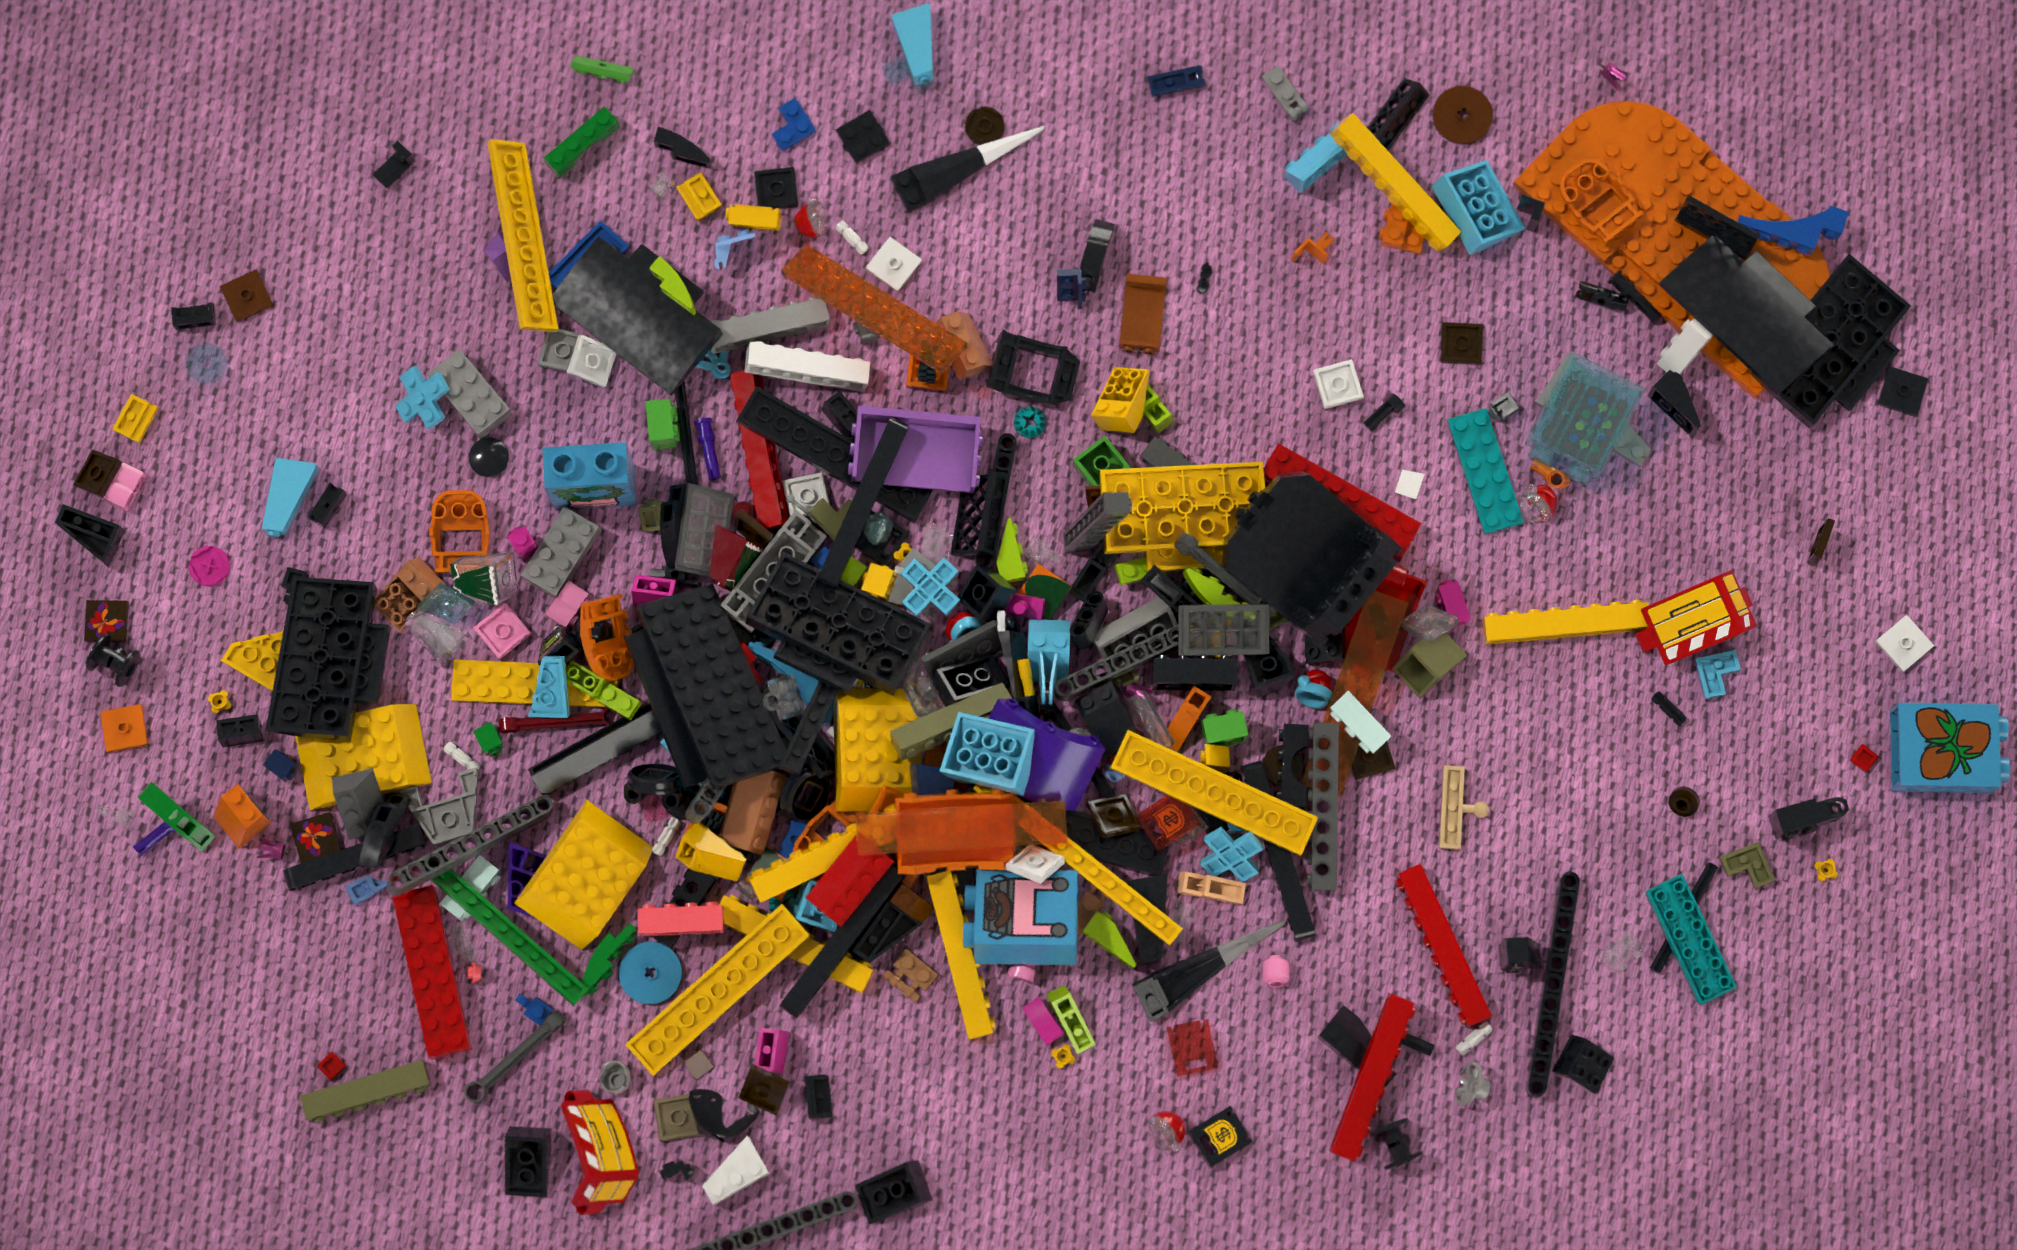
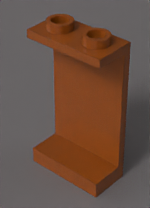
M1126 274L1119 349H1123L1127 353H1134L1135 350L1143 351L1147 355H1154L1155 352L1159 353L1167 277Z

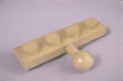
M1443 766L1439 849H1461L1462 813H1473L1478 818H1484L1489 813V806L1485 802L1479 801L1474 805L1463 804L1465 767Z

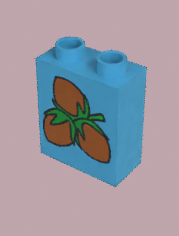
M1897 703L1890 709L1892 791L1992 793L2001 787V782H2008L2010 763L2008 757H2000V741L2007 740L2009 724L2006 716H1999V704Z

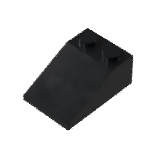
M1669 370L1652 387L1648 397L1692 438L1701 426L1682 376L1677 372Z
M992 654L937 669L932 685L945 707L1000 683H1003L1006 689L1009 688L1010 684Z
M1112 681L1076 699L1081 716L1091 735L1098 738L1100 743L1106 748L1102 755L1104 759L1117 754L1128 730L1138 734L1121 689Z
M509 1126L505 1134V1195L548 1196L551 1128Z
M918 1160L905 1162L855 1184L869 1225L933 1200Z

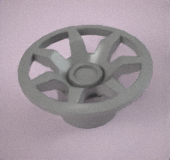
M1477 1062L1467 1064L1461 1071L1458 1079L1464 1084V1087H1460L1458 1090L1455 1088L1454 1093L1456 1103L1461 1106L1468 1105L1474 1098L1484 1100L1490 1091V1082L1483 1079L1481 1065ZM1466 1072L1468 1078L1465 1079L1460 1076L1464 1075V1073Z

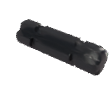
M1660 691L1656 692L1651 698L1656 705L1659 704V708L1670 719L1673 718V722L1677 726H1681L1686 721V716L1682 712L1679 713V710L1668 699H1665V696Z

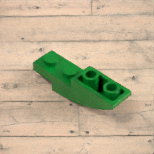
M152 781L138 796V799L201 852L216 837Z
M631 923L616 938L611 933H608L594 951L582 980V984L589 989L584 997L587 995L592 996L599 988L597 986L602 979L606 981L614 973L612 971L614 966L609 960L611 958L615 960L622 953L621 948L625 943L629 945L637 937L635 934L637 929Z

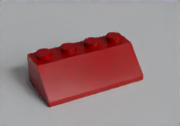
M857 832L805 898L841 927L894 861L862 834Z

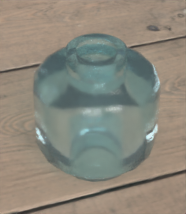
M879 512L868 517L864 528V535L870 543L878 545L880 542H886L889 539L893 527L890 517Z

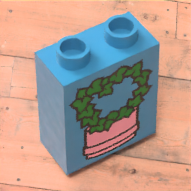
M626 442L542 448L544 489L555 510H562L564 506L571 510L637 505L635 464Z

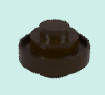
M1682 786L1672 791L1668 803L1670 809L1675 814L1689 817L1699 808L1700 799L1693 789Z

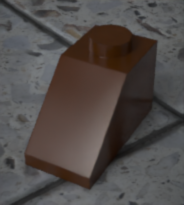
M903 882L900 883L889 898L893 904L922 924L934 909L933 905Z

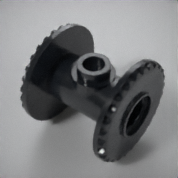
M105 634L92 647L86 660V669L93 671L99 664L106 668L109 667L110 670L117 673L115 685L122 687L134 674L141 654L138 650H134L126 657V652L121 647L109 648L111 636Z
M1408 1118L1396 1120L1370 1133V1137L1382 1134L1385 1144L1389 1148L1388 1151L1393 1162L1384 1166L1385 1170L1401 1166L1423 1155L1422 1151L1411 1154L1409 1150L1410 1137L1401 1131L1400 1125L1409 1122Z

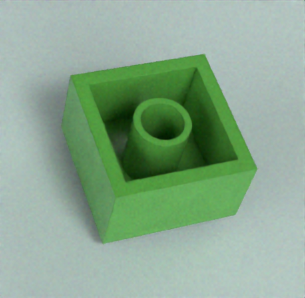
M670 398L645 401L649 441L652 449L677 448V442L680 441V433L677 424H675V422H678L675 404L672 405Z
M1106 436L1074 458L1072 464L1088 486H1100V470L1130 468Z
M1238 709L1226 711V715L1218 716L1217 713L1206 715V719H1202L1201 723L1204 744L1229 746L1246 742L1248 731L1243 711L1238 712Z

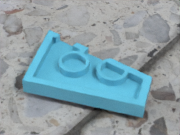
M544 656L542 658L537 686L533 694V703L528 717L568 718L570 716L565 656Z

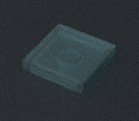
M440 583L417 605V611L452 628L475 606V600Z

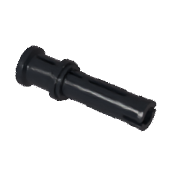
M1620 269L1607 281L1620 291L1619 294L1621 296H1626L1652 323L1661 315L1637 291L1634 282H1630Z

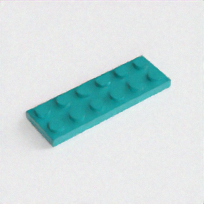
M1487 408L1447 419L1484 535L1523 524L1524 521Z

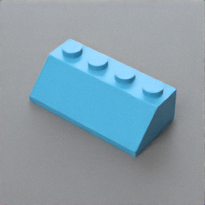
M1339 122L1336 123V124L1330 129V133H1331V132L1333 131V129L1339 124ZM1330 133L1326 137L1322 135L1315 142L1316 145L1312 149H1305L1301 153L1300 159L1296 162L1294 160L1285 167L1284 177L1299 193H1302L1347 155L1346 151L1335 143Z

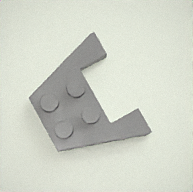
M477 768L458 773L463 794L425 806L423 805L418 786L399 791L401 794L409 795L411 801L408 807L433 845L458 839L475 830L478 787Z

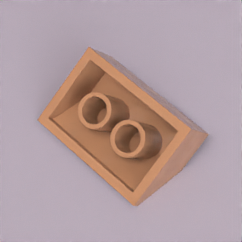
M957 311L940 317L933 328L958 379L961 380L990 370L992 360L970 315Z

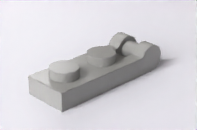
M1279 66L1262 75V80L1291 121L1298 119L1300 114L1310 111L1306 102L1302 100ZM1294 103L1298 105L1295 109L1291 108V105Z

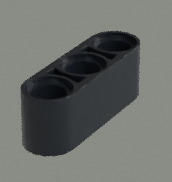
M1093 591L1086 596L1070 627V634L1075 647L1078 649H1086L1092 644L1108 613L1104 596L1099 591Z

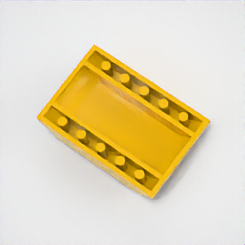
M851 688L849 694L838 690L833 700L837 812H870L883 785L905 793H912L910 763L922 765L921 753L913 758H907L902 761L891 743L890 731L920 718V706L913 689H898L895 696L880 689Z
M393 704L357 712L355 714L351 742L295 736L310 811L337 805L333 795V777L371 768L374 770L382 795L414 786L419 787L432 784L416 704Z
M586 800L514 904L577 948L583 950L599 935L645 869L653 846Z

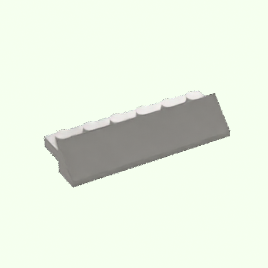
M797 510L793 512L720 605L733 621H737L751 633L755 628L745 624L747 615L782 553L784 552L807 563L827 537Z

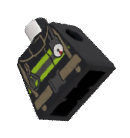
M563 625L554 627L553 631L541 643L538 665H541L544 656H565V664L580 651L576 634Z

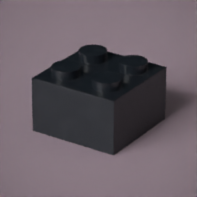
M977 564L957 597L980 621L990 622L995 620L997 623V611H1004L1017 590L993 568Z

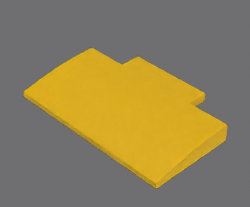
M1263 462L1100 470L1101 495L1108 492H1128L1129 498L1132 500V510L1103 538L1104 553L1145 552L1147 572L1154 565L1162 571H1178L1186 568L1191 569V567L1206 569L1192 556L1184 555L1175 548L1174 543L1179 535L1187 533L1198 541V546L1222 565L1223 541L1234 527L1236 521L1234 514L1240 507H1248L1249 501L1247 499L1253 491L1259 492L1265 489Z

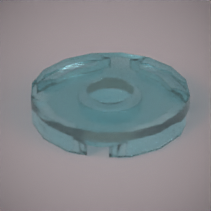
M213 344L198 345L189 352L186 358V368L188 374L195 381L202 384H210L218 381L224 375L227 369V359L224 352ZM204 359H211L212 364L209 368L204 369L201 367V362Z

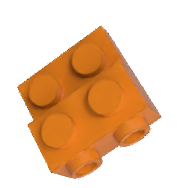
M1391 204L1389 209L1385 208L1383 220H1386L1385 228L1381 227L1378 239H1382L1381 246L1420 255L1424 237L1415 230V227L1409 220L1402 216L1400 210Z

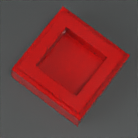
M1861 744L1849 761L1866 773L1879 756L1864 744Z
M333 1051L317 1065L330 1081L347 1067Z

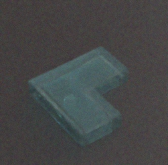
M904 56L881 67L890 85L906 77H909L917 93L935 85L934 80H930L926 84L914 85Z

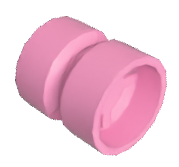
M1010 964L1007 976L1026 982H1033L1036 974L1034 966L1038 964Z

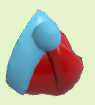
M956 613L947 622L946 636L952 642L983 626V624L972 613Z
M1319 669L1311 670L1306 676L1303 675L1298 678L1299 685L1295 690V697L1301 704L1309 708L1320 709L1332 701L1334 697L1332 680L1324 671Z

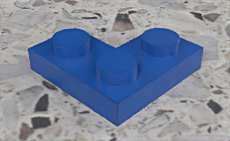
M796 98L778 107L788 124L771 135L782 152L816 132L815 127Z

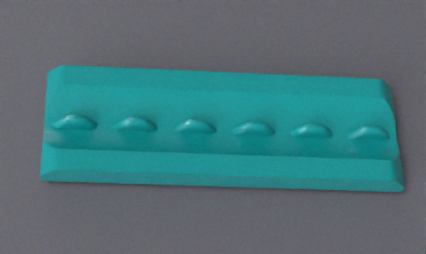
M1683 873L1645 891L1648 902L1697 1003L1702 1005L1737 988Z

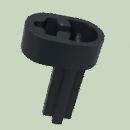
M1389 393L1383 399L1384 403L1363 422L1369 431L1378 426L1391 412L1399 414L1406 407L1397 395Z
M1408 1033L1405 1039L1401 1038L1399 1047L1403 1044L1428 1056H1431L1435 1046Z

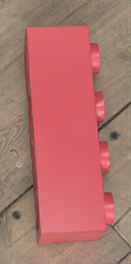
M707 902L706 906H697V903H685V907H676V904H664V908H655V905H643L642 909H638V934L640 936L724 933L723 906L718 905V902Z

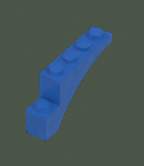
M1830 205L1827 210L1797 220L1766 221L1740 215L1736 222L1760 234L1758 239L1762 241H1772L1777 243L1779 247L1792 248L1799 254L1811 255L1816 248L1820 234L1829 240L1839 239L1849 212Z

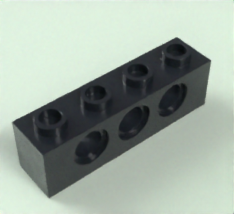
M688 868L683 875L685 880L681 886L678 884L671 894L673 898L669 903L666 902L665 904H677L680 901H685L686 903H697V906H700L717 881L716 877ZM690 884L698 885L696 893L691 894L687 892ZM681 935L650 937L672 949Z

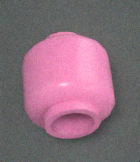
M1280 955L1270 956L1262 964L1263 981L1273 988L1283 987L1290 979L1289 962Z

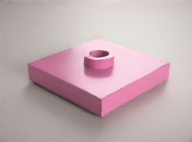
M506 602L473 627L499 660L531 635V632Z

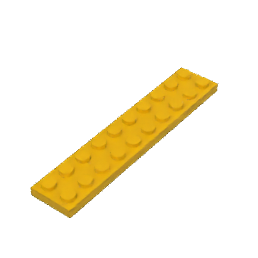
M491 139L487 142L519 327L520 330L555 332L558 330V323L526 145L521 142Z
M1130 730L1127 731L1110 768L1247 832L1251 831L1254 835L1299 856L1302 855L1318 817Z
M781 904L625 1045L650 1074L654 1076L802 944L810 934L790 911Z

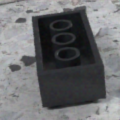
M1159 655L1158 658L1153 659L1152 687L1154 689L1152 690H1192L1196 686L1202 691H1235L1237 685V659H1232V656H1220V659H1211V656L1204 655L1199 656V659H1191V656L1181 655L1178 658H1170L1169 655Z

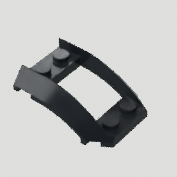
M1003 329L996 340L998 342L989 377L986 379L987 388L1048 405L1071 400L1080 361L1075 355L1071 354L1068 347L1040 342L1009 333ZM1018 350L1058 359L1050 394L1010 384Z

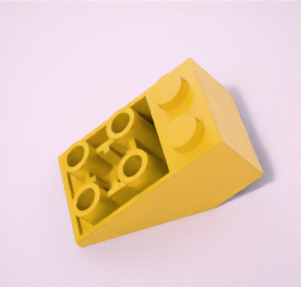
M1114 367L1091 414L1100 430L1136 432L1143 417L1150 372L1148 369Z
M701 823L694 824L682 836L675 856L693 871L736 882L739 880L746 859L739 851H735L724 839L716 836L709 827Z

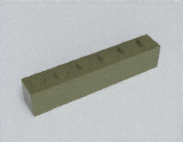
M1000 683L891 730V743L902 761L907 758H913L923 751L932 750L937 745L949 742L958 712L988 719L997 699L1012 697L1004 684Z
M419 1060L300 1095L306 1120L316 1124L325 1121L326 1116L333 1115V1118L346 1115L345 1111L353 1109L354 1112L364 1110L367 1104L374 1103V1106L387 1102L386 1099L394 1097L395 1100L405 1098L408 1092L415 1091V1094L425 1092L427 1087L432 1085L426 1062Z

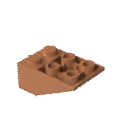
M420 557L411 559L405 563L375 599L374 606L401 632L440 596L447 585Z

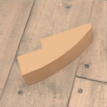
M1184 871L1179 873L1176 893L1243 904L1246 883Z

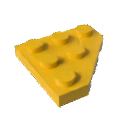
M284 630L270 635L254 637L242 642H234L230 645L221 661L273 691Z

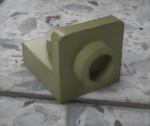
M649 499L638 508L643 532L660 530V508L664 501Z

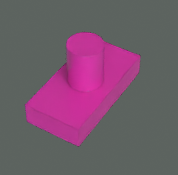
M1015 593L1004 611L1011 615L1042 620L1046 599Z

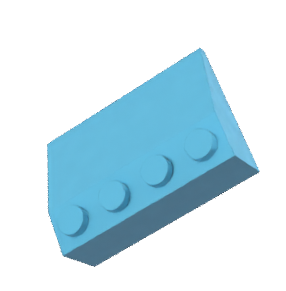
M1487 160L1443 174L1431 186L1448 217L1461 230L1459 237L1469 255L1485 250L1526 229Z
M958 712L940 772L948 778L1023 796L1030 775L1035 730Z

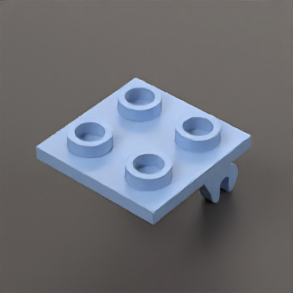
M744 229L737 231V236L730 237L729 234L717 237L718 241L714 242L716 248L715 267L720 269L719 262H722L725 268L731 243L755 237L754 232Z

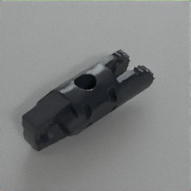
M1584 281L1579 283L1581 290H1577L1576 298L1609 309L1626 310L1629 301L1627 297Z
M662 566V569L650 570V577L676 580V585L698 588L702 586V583L699 581L687 580L688 575L694 574L676 571L675 567ZM675 574H679L677 578H673Z

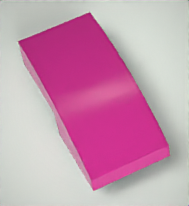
M1037 997L1022 1008L1046 1045H1049L1064 1034L1040 997Z

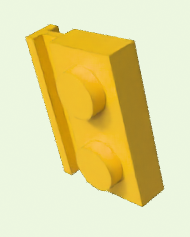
M701 172L685 181L682 185L676 186L677 191L697 222L722 208V204Z
M131 394L112 430L140 444L159 408Z

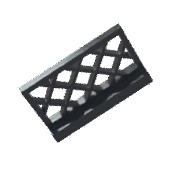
M1690 195L1686 198L1674 220L1707 239L1715 234L1735 254L1746 260L1760 237V234Z
M996 471L989 472L987 475H980L979 487H975L974 493L960 492L950 555L996 556L1009 477ZM988 481L987 489L984 490L982 486ZM980 491L982 495L975 501L973 496ZM970 500L973 505L966 511L965 506ZM985 500L984 509L981 510L979 505ZM977 510L978 515L972 521L970 515ZM967 520L969 525L963 531L962 525ZM981 521V527L978 530L976 525ZM973 529L976 534L969 540L967 535ZM964 540L966 545L959 550V544ZM978 540L977 549H974L973 544Z
M797 702L791 703L786 708L769 713L776 726L791 742L804 714V711ZM819 731L806 759V763L819 779L825 777L831 779L835 776L834 748Z

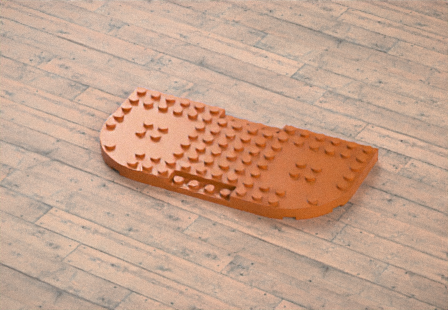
M1634 101L1602 104L1579 115L1523 171L1512 185L1522 195L1544 202L1545 205L1542 212L1613 275L1620 269L1630 282H1634L1637 291L1661 313L1660 316L1680 334L1683 331L1680 329L1681 326L1688 319L1692 321L1694 317L1671 297L1659 283L1708 240L1674 221L1688 195L1737 221L1740 215L1766 221L1793 220L1773 201L1769 203L1711 152L1712 148L1676 117L1658 107ZM1584 159H1596L1605 164L1615 177H1619L1624 182V187L1635 199L1633 204L1638 212L1640 210L1643 212L1641 218L1633 222L1606 245L1579 224L1561 196L1560 182L1562 176L1575 164ZM1610 189L1581 213L1590 224L1595 226L1621 206L1623 202ZM1758 239L1746 258L1747 260L1757 251L1809 300L1830 277L1826 260L1818 245H1816L1811 255H1802L1797 253L1795 249L1782 248L1775 242H1766ZM1712 336V339L1705 344L1700 352L1755 399L1765 388L1750 374L1751 370L1718 339Z

